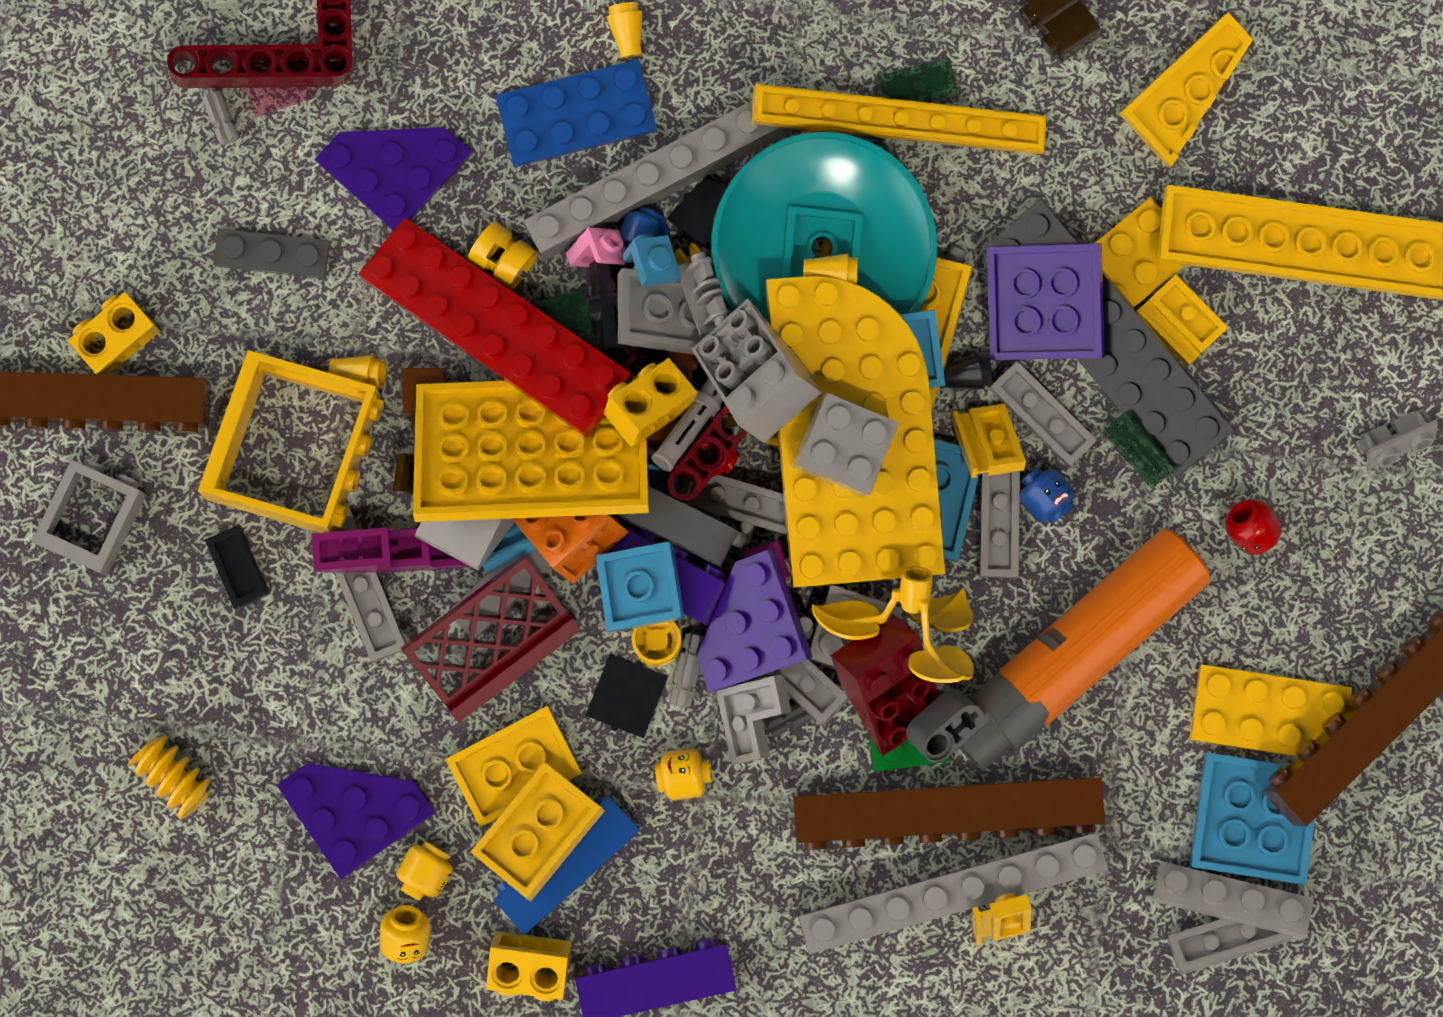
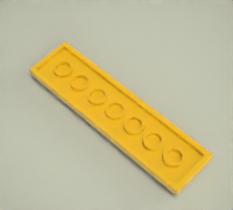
M1167 185L1164 188L1157 261L1443 300V223Z

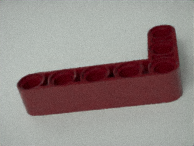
M317 0L318 44L177 46L167 56L170 79L178 87L186 89L341 86L348 82L352 75L351 0ZM335 23L341 25L344 28V32L338 36H331L326 33L325 28ZM337 59L344 62L346 66L340 72H331L325 65L330 60ZM225 60L230 62L233 67L227 73H218L213 69L214 64ZM257 60H265L271 65L263 73L253 71L250 66ZM294 60H303L307 63L308 67L303 72L297 73L290 70L288 65ZM181 61H190L195 65L189 73L183 74L175 70L176 65Z
M726 404L668 474L664 481L666 495L682 503L689 502L695 498L748 433L741 427L737 435H728L722 430L721 421L723 417L732 416ZM706 445L713 448L716 453L714 464L705 465L700 462L697 456V450L700 446ZM685 475L689 477L693 485L690 494L681 495L677 493L673 486L675 476Z

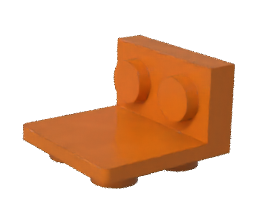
M612 515L514 518L515 524L552 569L572 584H575L597 563L596 555L606 554L628 533V530Z

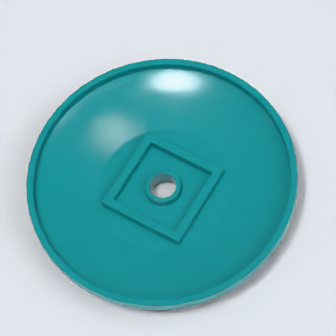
M834 132L805 133L789 137L765 148L751 158L731 180L717 207L711 233V258L714 275L720 281L718 287L723 289L724 294L722 297L731 312L738 308L746 299H749L769 322L765 281L767 279L803 277L804 259L817 258L813 254L811 246L818 237L829 241L831 245L829 256L849 253L848 257H858V286L879 296L899 315L918 312L927 296L935 273L937 260L936 227L928 200L921 187L904 165L890 153L869 141L852 135Z

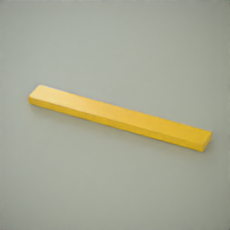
M756 84L753 88L751 124L1018 153L1043 154L1045 152L1046 116L763 84Z

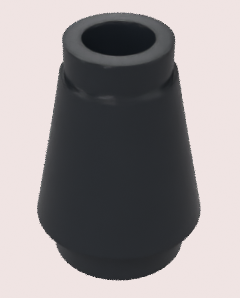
M978 352L947 363L944 369L945 386L940 388L985 389V385H992L994 382L990 356H980Z

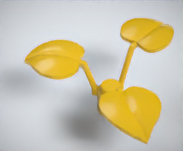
M921 566L904 568L901 574L900 589L892 590L891 599L880 615L876 607L863 601H839L827 605L812 604L814 617L827 631L841 638L861 640L872 638L879 634L878 624H883L887 621L897 601L902 604V609L908 612V617L912 621L922 624L925 650L916 651L910 655L908 666L912 673L923 680L937 683H953L961 680H970L973 677V663L965 652L951 645L934 648L930 640V625L935 630L941 632H957L970 627L973 615L967 602L965 589L961 588L956 593L947 597L930 598L933 573L927 568Z

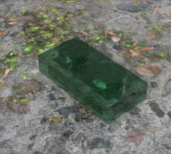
M949 57L877 76L882 98L929 103L956 96L959 93Z
M1125 412L1103 431V434L1151 489L1174 471V468L1169 464L1167 455L1149 441L1145 436L1142 426L1136 420L1130 419Z

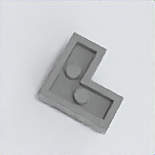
M784 675L771 676L717 690L716 693L731 764L736 765L770 757L762 719L791 712Z

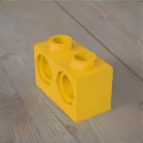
M126 292L120 296L118 294L113 295L101 306L102 311L92 320L85 319L73 329V336L67 340L96 375H110L160 332L158 327ZM133 313L135 316L133 325L128 329H119L120 318L124 314ZM99 337L105 338V348L98 354H91L90 345L92 341Z
M668 358L658 365L653 362L644 367L638 373L637 379L628 385L626 382L616 385L607 395L609 399L604 409V415L630 447L633 448L684 414L690 405L693 404L698 392L671 359ZM656 387L665 388L669 394L659 392ZM626 406H633L640 411V413H633L626 408Z
M495 931L490 947L486 990L496 991L503 996L529 995L541 1001L563 1000L567 985L572 941ZM502 963H512L518 969L508 970L502 966ZM550 968L554 970L556 974L546 975L542 973L540 969Z

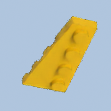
M1229 12L1226 13L1130 102L1119 115L1169 168L1172 167L1179 157L1178 154L1193 135L1199 121L1216 99L1217 93L1224 82L1230 77L1253 39Z

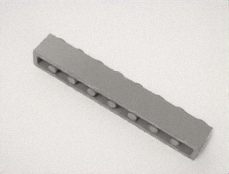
M789 82L780 85L781 87L791 88ZM752 100L523 220L525 229L544 262L572 247L578 237L588 227L607 229L624 220L629 212L638 211L640 207H649L796 128L751 124Z
M1090 833L798 915L808 954L990 904L995 902L997 897L1004 894L1016 893L1017 895H1022L1107 871L1108 867L1098 833Z

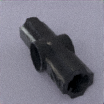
M594 260L589 264L592 296H588V307L596 331L597 350L615 363H623L628 356L632 355V347L630 345L618 344V273L624 267L620 264L597 263Z

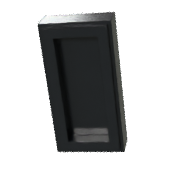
M241 525L205 539L233 609L240 608L270 595Z

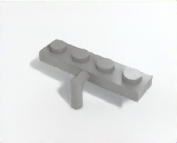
M718 475L712 477L695 498L684 503L693 508L740 521L739 533L732 544L739 549H746L750 545L755 526L787 535L784 495L776 491ZM685 476L679 494L688 495L691 493L693 485L689 477Z
M802 617L800 622L807 642H809L814 637L813 624L808 617ZM809 659L766 674L768 677L784 675L787 694L822 727L849 700L847 694Z

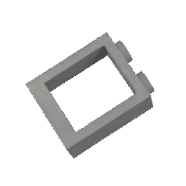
M85 458L83 464L71 460L31 542L108 576L146 494L138 490L140 485L138 481L119 473L117 479L103 474L106 467ZM81 475L126 495L98 555L52 535Z

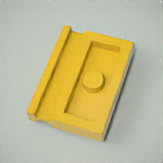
M1176 274L1137 310L1166 346L1187 367L1229 328Z
M1005 404L971 408L968 413L959 414L958 411H952L951 423L971 478H977V474L987 473L988 476L1024 471L1026 459Z
M1008 893L997 897L994 903H990L989 910L979 912L978 907L972 908V930L976 945H982V938L992 936L994 942L1029 933L1031 931L1032 908L1028 895L1018 896L1016 893Z

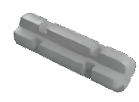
M198 88L199 92L204 95L202 100L211 124L216 127L214 132L220 144L226 145L238 140L239 136L235 125L230 123L232 117L223 93L218 91L220 88Z
M686 633L684 635L682 648H685V651L679 655L673 681L677 685L676 688H672L669 698L670 703L686 708L692 704L694 693L691 692V687H696L700 670L697 655L704 640L703 635L696 633Z

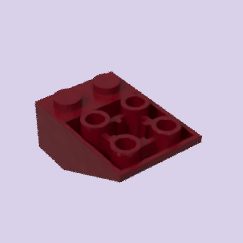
M893 613L890 614L885 623L878 624L879 634L868 639L852 640L831 654L839 681L882 756H885L908 740L906 737L908 724L938 698L934 682L917 677L908 666L910 655L916 651L924 650L919 635Z

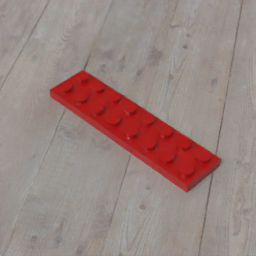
M407 218L399 223L358 273L364 282L585 438L590 435L605 416L604 409L609 399L607 397L608 393L619 383L626 382L628 385L634 379L632 374Z

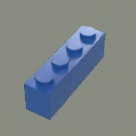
M598 795L593 799L595 803L605 810L604 813L531 902L506 881H503L496 888L500 895L493 901L524 935L528 934L641 831L610 796L602 800Z

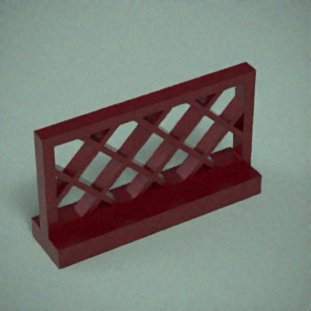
M522 555L411 639L401 649L445 704L452 716L460 723L581 629L528 559ZM525 568L531 576L529 593L509 591L511 578ZM503 584V589L498 590L497 588ZM537 585L544 594L535 593ZM488 595L501 597L498 616L478 614L480 601ZM508 597L527 599L524 618L505 617ZM534 600L548 601L556 609V612L545 620L531 619ZM472 608V613H465ZM456 619L470 620L467 639L448 637L449 625ZM477 621L497 623L494 642L474 640ZM504 623L523 625L521 638L514 644L501 642ZM530 626H535V628L529 631ZM440 631H442L441 636H435ZM426 642L440 643L437 662L421 661L414 651ZM446 644L466 646L463 665L443 663ZM473 647L491 648V661L483 667L470 666ZM428 669H436L434 677ZM442 670L462 672L460 685L446 694L440 686ZM468 673H474L468 678Z

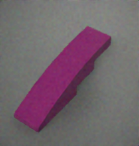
M388 527L311 534L313 569L317 573L428 571L470 568V566L416 538L415 533L418 528L389 530Z

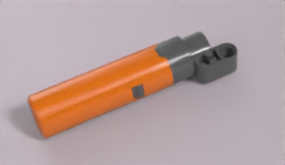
M1166 528L1159 530L996 672L991 679L969 698L956 689L947 690L908 724L906 730L908 742L931 762L943 761L959 748L969 760L981 771H984L1009 748L1014 752L1020 749L1211 583L1209 569L1201 557L1180 535Z

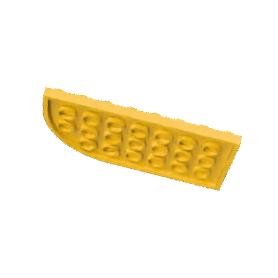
M821 276L767 279L765 285L769 324L805 366L822 392L820 395L828 392L899 423L871 493L868 496L857 495L791 467L820 395L778 431L791 587L901 578L902 570L909 566L927 568L933 575L945 574L929 380L922 351L909 326L879 296L848 281Z

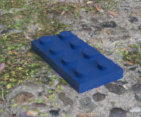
M639 59L495 95L514 168L657 132Z

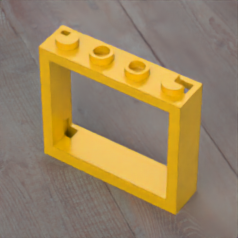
M247 350L198 492L211 502L318 533L335 532L337 527L342 528L348 513V506H345L349 492L356 490L359 483L360 471L357 468L361 457H366L372 444V435H369L374 421L378 422L381 418L384 408L381 394L376 386ZM265 375L362 403L323 518L225 490Z

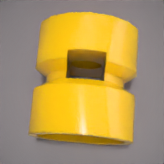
M494 221L478 237L468 254L467 260L485 273L493 271V278L512 291L523 279L518 275L519 271L522 269L528 273L537 259L538 251L521 239L513 241L512 232ZM503 248L505 251L503 252L499 260L496 259L495 257Z
M674 621L633 629L631 638L633 649L638 658L645 664L653 667L667 666L675 661L680 654L682 647L681 633Z

